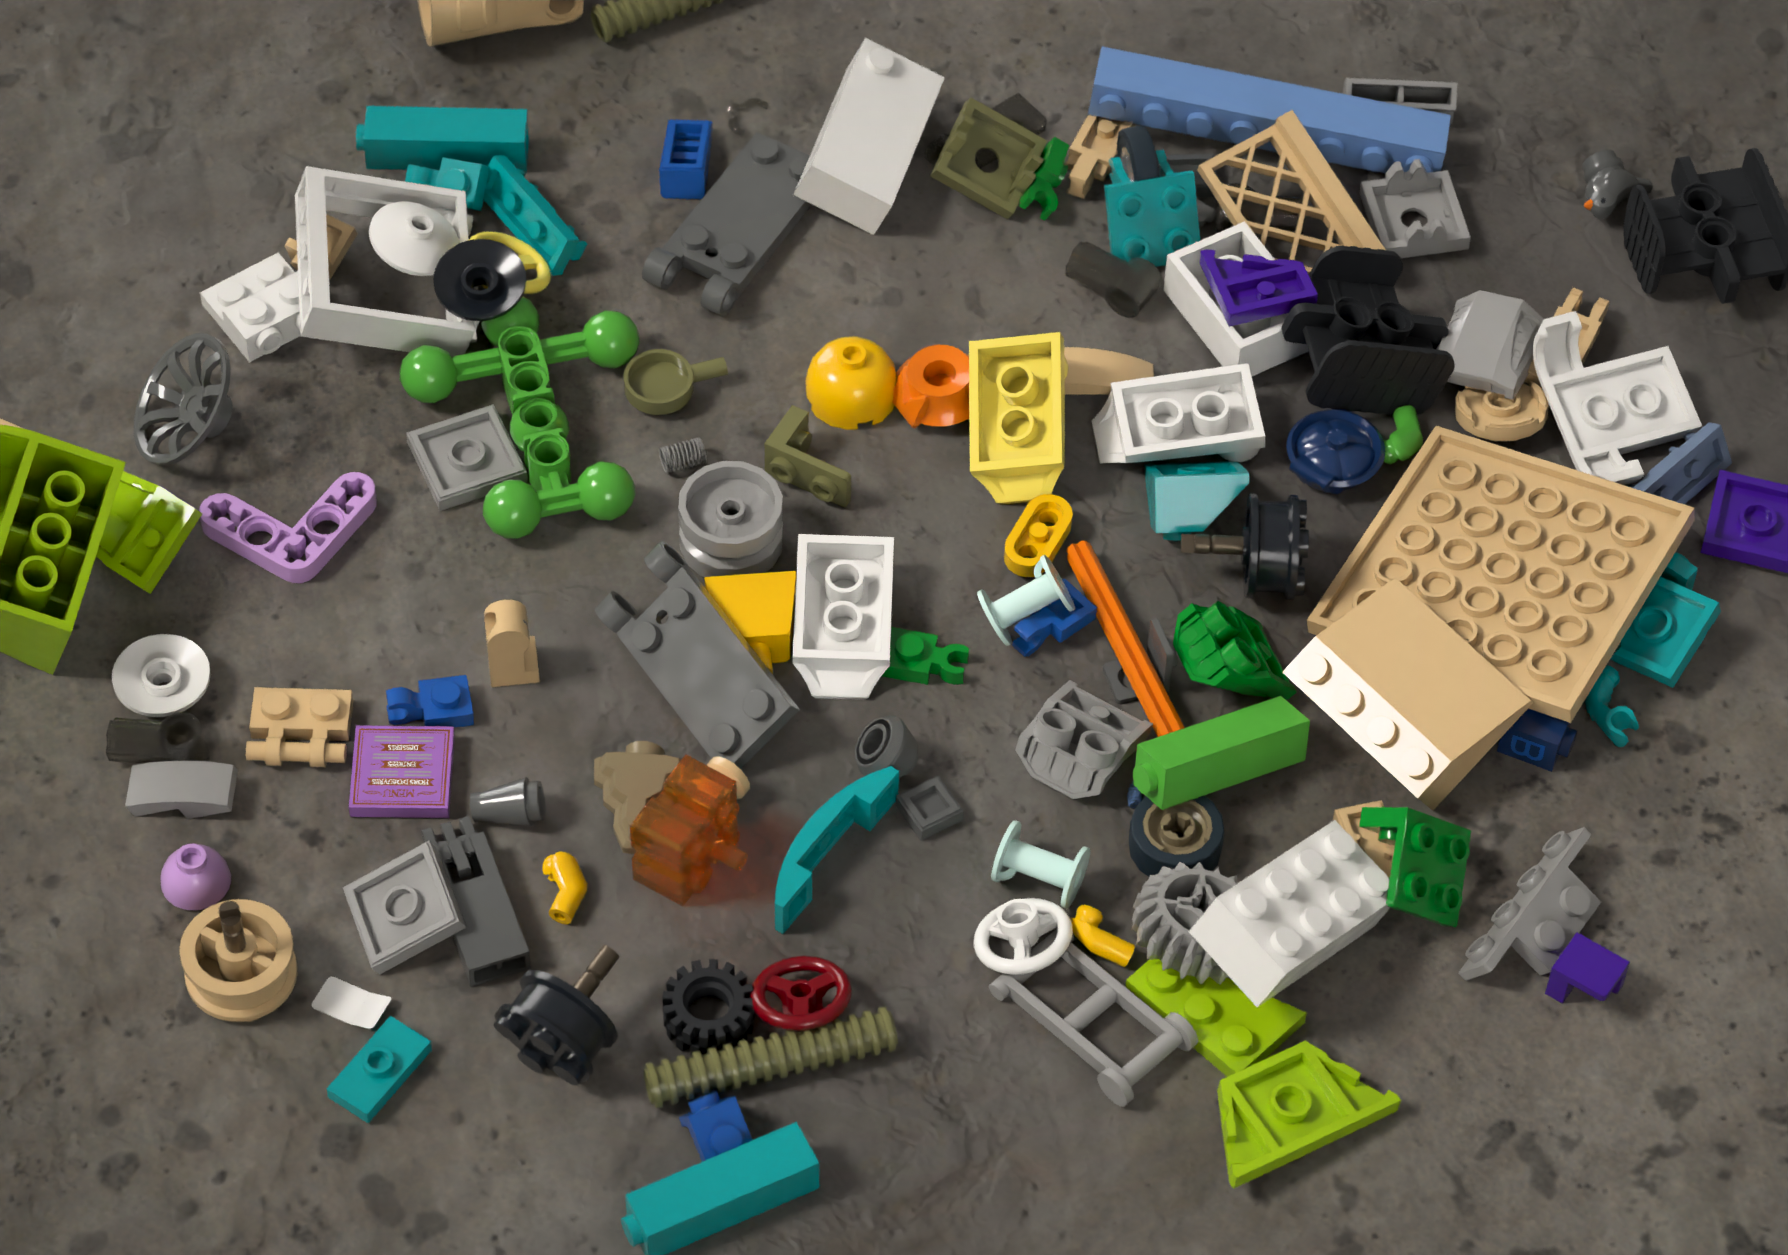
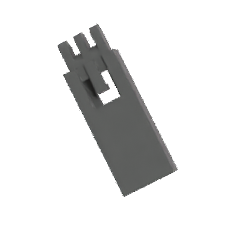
M467 816L459 819V827L463 834L456 837L450 822L440 824L444 841L437 843L431 827L421 830V835L424 843L430 841L437 847L467 927L452 935L470 987L531 969L529 949L484 831L476 833L470 817ZM457 867L460 879L470 876L472 868L475 878L454 884L449 869Z

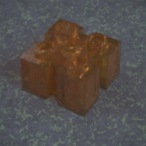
M686 754L664 781L662 793L657 799L652 797L630 824L631 847L637 850L632 857L633 880L683 907L694 892L701 893L709 883L713 873V868L709 866L712 862L716 864L720 861L735 870L742 869L748 855L736 847L740 838V832L737 830V815L740 805L737 803L736 781Z

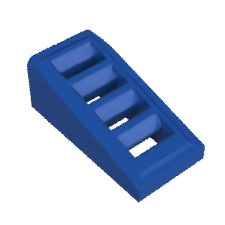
M668 120L659 168L660 193L663 198L702 199L705 196L713 131L712 121ZM679 140H700V141H679Z

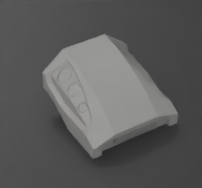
M1482 290L1457 300L1454 314L1448 325L1449 333L1446 337L1442 338L1441 343L1436 348L1449 352L1455 363V368L1447 382L1502 394L1504 398L1513 400L1528 376V369L1533 360L1534 338L1544 318L1523 299Z
M1069 680L1047 699L1033 721L1020 734L1015 751L1032 778L1072 799L1100 795L1106 782L1122 763L1137 750V744L1144 742L1149 736L1153 723L1135 718L1078 688L1077 683Z

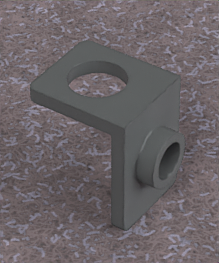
M1156 618L1150 620L1146 653L1166 692H1170L1172 667H1176L1178 663L1177 654L1170 638L1167 639L1159 619ZM1118 659L1103 664L1105 678L1117 704L1136 701L1138 698L1133 688L1125 687L1118 679L1119 674L1124 671Z

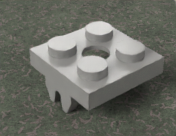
M1414 159L1410 170L1403 172L1401 162L1399 161L1394 162L1389 168L1385 179L1361 182L1359 194L1369 225L1386 251L1396 252L1400 258L1469 249L1471 237L1448 170L1427 173L1421 160ZM1409 211H1417L1420 215L1426 217L1427 223L1422 227L1419 220L1414 221L1410 227H1407L1402 223L1401 216Z

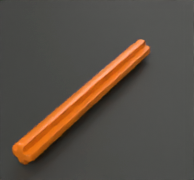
M1084 540L1077 544H1071L1067 548V560L1087 599L1097 607L1096 617L1149 721L1153 723L1152 727L1157 737L1185 728L1091 544Z

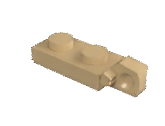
M1088 115L1069 148L1066 164L1068 169L1072 171L1069 175L1070 185L1067 193L1084 199L1092 186L1094 178L1104 181L1106 176L1112 171V167L1109 165V158L1117 157V137L1119 131L1124 128L1134 127L1137 124Z

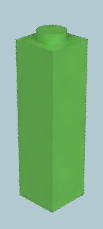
M1278 696L1137 744L1136 762L1133 769V785L1161 810L1297 764L1305 761L1310 720L1282 696Z

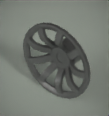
M196 333L186 336L164 353L147 377L138 399L134 417L136 447L141 456L147 461L161 466L179 462L194 452L206 437L213 438L218 436L227 426L233 409L232 400L227 396L230 385L231 366L226 347L219 339L207 333ZM208 346L215 353L207 358L201 369L200 356L202 350ZM190 348L188 361L191 377L185 372L179 359L180 354ZM220 364L221 384L212 385L210 382L212 370ZM167 367L175 381L182 388L183 391L181 393L157 384ZM151 395L176 404L175 408H162L147 412ZM169 422L156 430L150 440H147V427L155 423ZM189 431L197 432L198 435L181 449V438ZM170 436L168 445L170 454L157 453L162 440Z

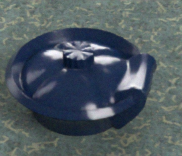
M1320 410L1303 417L1291 429L1287 438V453L1291 461L1289 470L1303 484L1306 483L1310 487L1323 492L1341 494L1342 491L1369 480L1378 472L1385 458V444L1377 428L1364 417L1345 410Z

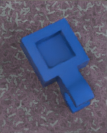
M1065 578L1063 582L1073 600L1075 610L1070 612L1061 599H1058L1032 613L1030 617L1021 620L1014 627V631L1020 637L1012 642V646L1024 657L1030 656L1037 651L1050 634L1061 643L1095 620L1097 607Z
M467 675L418 681L419 693L403 687L386 690L388 703L386 707L389 724L391 725L405 724L415 720H423L424 726L455 728L474 725V713Z

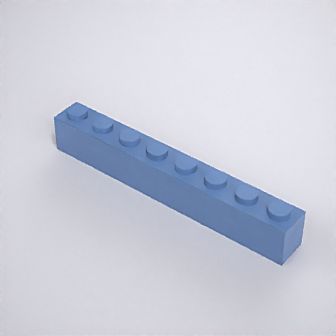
M1103 46L1100 51L1088 115L1123 122L1128 121L1151 128L1239 144L1274 125L1278 117L1293 110L1328 163L1386 173L1394 162L1399 161L1401 162L1403 172H1407L1410 170L1414 159L1421 160L1427 173L1441 171L1446 153L1451 115ZM1270 141L1258 147L1259 149L1277 152Z

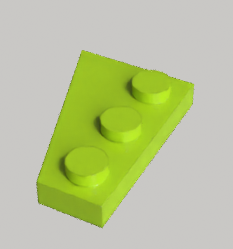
M1149 959L1126 979L1125 987L1163 1019L1171 1012L1178 1013L1184 1017L1194 1028L1198 1036V1044L1193 1048L1227 1077L1266 1059L1306 1021L1307 1012L1275 998H1270L1259 1007H1256L1233 980L1225 978L1221 985L1216 983L1211 977H1208L1202 984L1198 982L1195 976L1187 975L1181 980L1180 972L1170 968L1162 971V961L1160 959Z

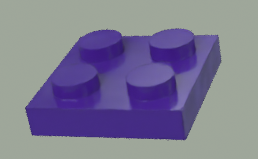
M1719 470L1700 553L1788 573V485Z

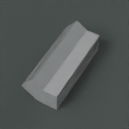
M1346 78L1342 94L1451 115L1450 124H1452L1457 105L1458 82Z

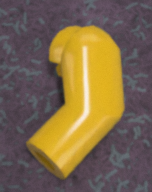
M559 851L545 858L542 870L544 875L549 874V881L556 882L559 888V892L549 910L550 917L558 923L570 924L587 891L588 885L577 859L567 852Z
M1085 904L1079 906L1075 918L1070 919L1073 935L1091 953L1125 968L1131 959L1135 945L1098 928L1103 919L1101 911Z

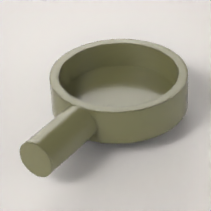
M653 349L644 351L632 358L625 368V396L629 403L641 412L652 415L670 414L678 411L689 402L693 394L695 382L728 375L727 364L724 357L690 365L683 356L670 350Z

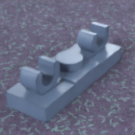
M1708 422L1697 433H1687L1684 436L1686 442L1679 448L1672 446L1669 449L1670 454L1653 467L1636 485L1628 484L1626 486L1685 505L1718 476L1719 470H1725L1732 464L1722 426Z

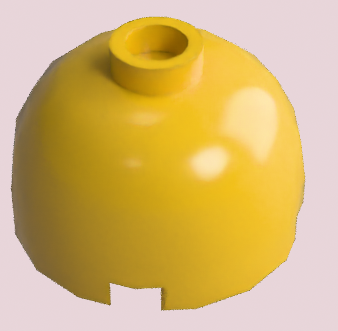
M851 336L840 337L828 342L813 356L807 371L806 396L811 403L812 412L826 424L845 430L858 429V423H867L873 420V425L882 422L894 409L892 404L893 390L897 382L894 362L881 346L870 339Z

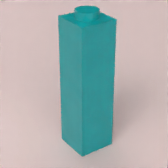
M366 106L365 124H357L356 128L357 151H364L366 169L407 170L408 164L440 171L442 157L489 166L493 156L506 155L517 169L527 172L529 152L527 109Z
M792 1123L625 1194L627 1216L621 1218L624 1233L632 1247L640 1244L645 1255H666L819 1189V1161L798 1123Z

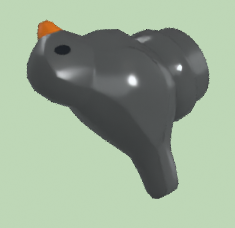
M1613 150L1596 152L1589 156L1582 165L1584 180L1587 183L1585 197L1588 199L1584 207L1599 220L1607 218L1618 204L1629 197L1633 186L1642 185L1647 193L1653 190L1651 180L1635 177L1626 171L1622 159L1617 157Z

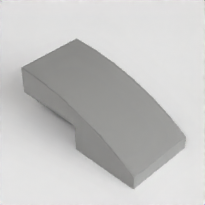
M161 761L132 765L125 807L134 817L179 809L187 819L231 812L238 770L231 764L206 761Z

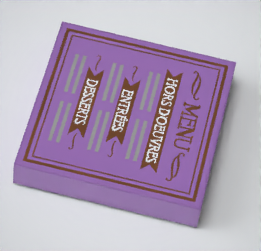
M356 725L349 798L350 817L449 818L455 742L454 727Z

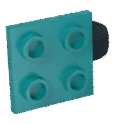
M1134 126L1120 130L1117 137V157L1109 158V165L1111 166L1110 178L1113 184L1104 185L1112 271L1114 274L1166 265L1168 254L1200 241L1194 172L1191 170L1174 173L1167 162L1164 150H1155L1152 138L1146 127Z

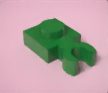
M891 627L890 667L883 673L882 677L928 685L930 675L936 674L949 684H963L965 668L952 666L950 663L960 662L968 664L969 648L962 644H950L944 648L938 647V635Z

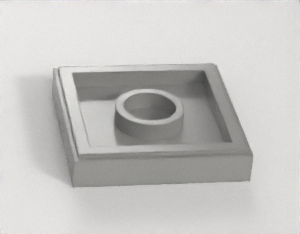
M494 404L406 433L408 446L439 511L484 497L494 485L505 480L528 482L527 471Z
M430 841L419 845L343 887L370 966L379 975L467 928L437 847Z

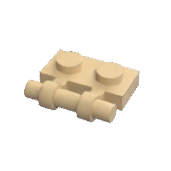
M254 687L249 726L252 739H266V741H247L246 760L265 761L266 766H282L283 761L309 762L310 767H326L327 763H346V744L329 743V741H349L353 709L352 690ZM285 739H287V740H310V743H303V742H285Z

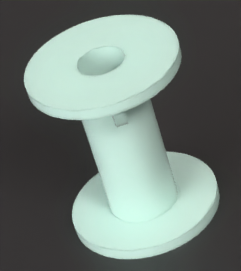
M1046 555L1041 556L1035 565L1034 580L1002 598L992 602L983 589L977 592L988 620L1006 646L1012 644L1007 627L1052 602L1061 599L1070 612L1075 610L1073 600L1062 578ZM1042 568H1044V570H1045V572H1046V573L1043 574V575H1042V573H1041Z
M1014 820L1006 830L998 848L991 873L992 881L998 883L1001 880H1008L1016 872H1020L1062 888L1061 907L1068 909L1073 903L1084 879L1090 858V848L1083 846L1075 860H1070L1020 841L1021 822Z

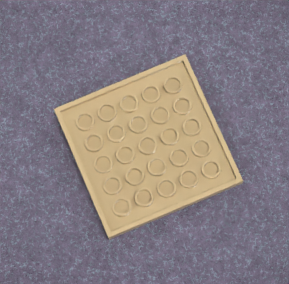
M1435 426L1308 617V633L1318 635L1396 577L1534 703L1529 709L1571 723L1695 521L1694 507Z

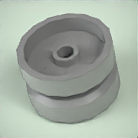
M720 461L703 466L688 477L680 490L678 505L680 550L688 566L702 577L766 573L770 570L782 553L783 495L776 480L762 468L744 461Z

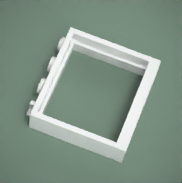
M306 166L295 194L300 336L410 352L422 345H431L448 351L451 356L465 354L469 343H475L477 340L476 328L480 321L465 320L451 314L447 310L446 320L330 303L326 211L373 218L379 209L388 204L414 202L430 207L444 216L455 229L460 244L469 240L473 223V216L467 214L465 191Z

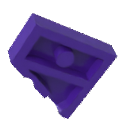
M1206 249L1200 251L1201 268L1229 327L1287 314L1293 306L1299 303L1317 304L1318 294L1302 261L1287 259L1268 260L1262 256L1244 254L1243 262L1217 259L1215 258L1216 250Z

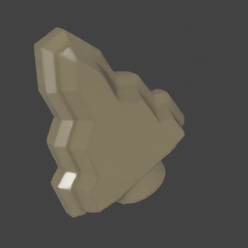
M635 741L626 746L625 752H606L602 757L594 759V785L603 789V805L614 814L613 830L623 853L641 854L656 835L658 819L673 811L677 795L686 793L690 783L692 766L684 763L680 758L665 755L664 749L653 742Z

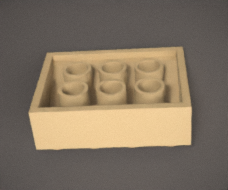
M1396 577L1316 635L1283 671L1293 683L1432 811L1534 703Z

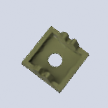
M970 97L964 103L930 176L1008 220L1014 214L1021 196L1036 177L1034 172L1043 161V158L1040 156L1047 140ZM985 148L996 154L999 164L994 172H984L978 168L975 162V154L978 150Z

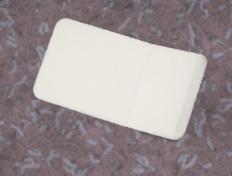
M329 977L312 1002V1007L348 1024L372 1029L392 998L370 993L338 978Z

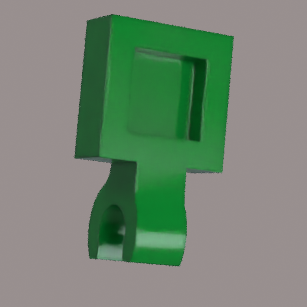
M1055 136L1044 147L1040 156L1043 158V161L1034 172L1036 177L1020 198V207L1026 209L1033 200L1038 201L1042 206L1040 219L1044 221L1058 207V198L1052 187L1055 189L1059 186L1068 170V165L1064 161L1069 144Z

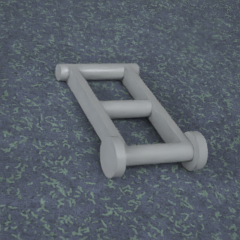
M1058 928L1031 950V957L1043 952L1054 942ZM1071 942L1061 958L1099 989L1064 1019L1021 985L1036 972L1020 975L1003 973L989 984V990L996 999L1002 1001L1007 996L1098 1071L1100 1074H1098L1097 1080L1100 1088L1113 1103L1121 1107L1126 1106L1133 1100L1134 1093L1131 1087L1177 1047L1183 1051H1190L1198 1044V1036L1194 1028L1184 1017L1178 1013L1171 1012L1163 1019ZM1115 1002L1157 1036L1152 1043L1122 1068L1079 1033Z

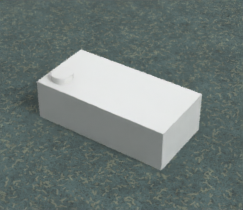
M865 38L845 72L793 195L874 235L894 203L944 77Z

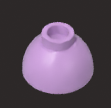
M186 844L167 858L161 871V889L164 896L171 904L185 910H201L216 904L226 895L231 883V873L225 859L216 850L205 845Z

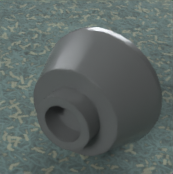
M889 715L873 720L862 731L855 747V759L860 773L866 776L892 766L899 770V778L909 774L918 761L917 741L904 722L896 716Z

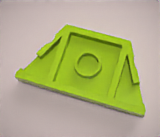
M1303 1041L1220 1080L1217 1094L1229 1183L1235 1189L1398 1111L1401 1099L1391 1090H1388L1383 1095L1359 1081L1360 1072L1345 1063L1331 1060L1326 1052L1307 1041Z

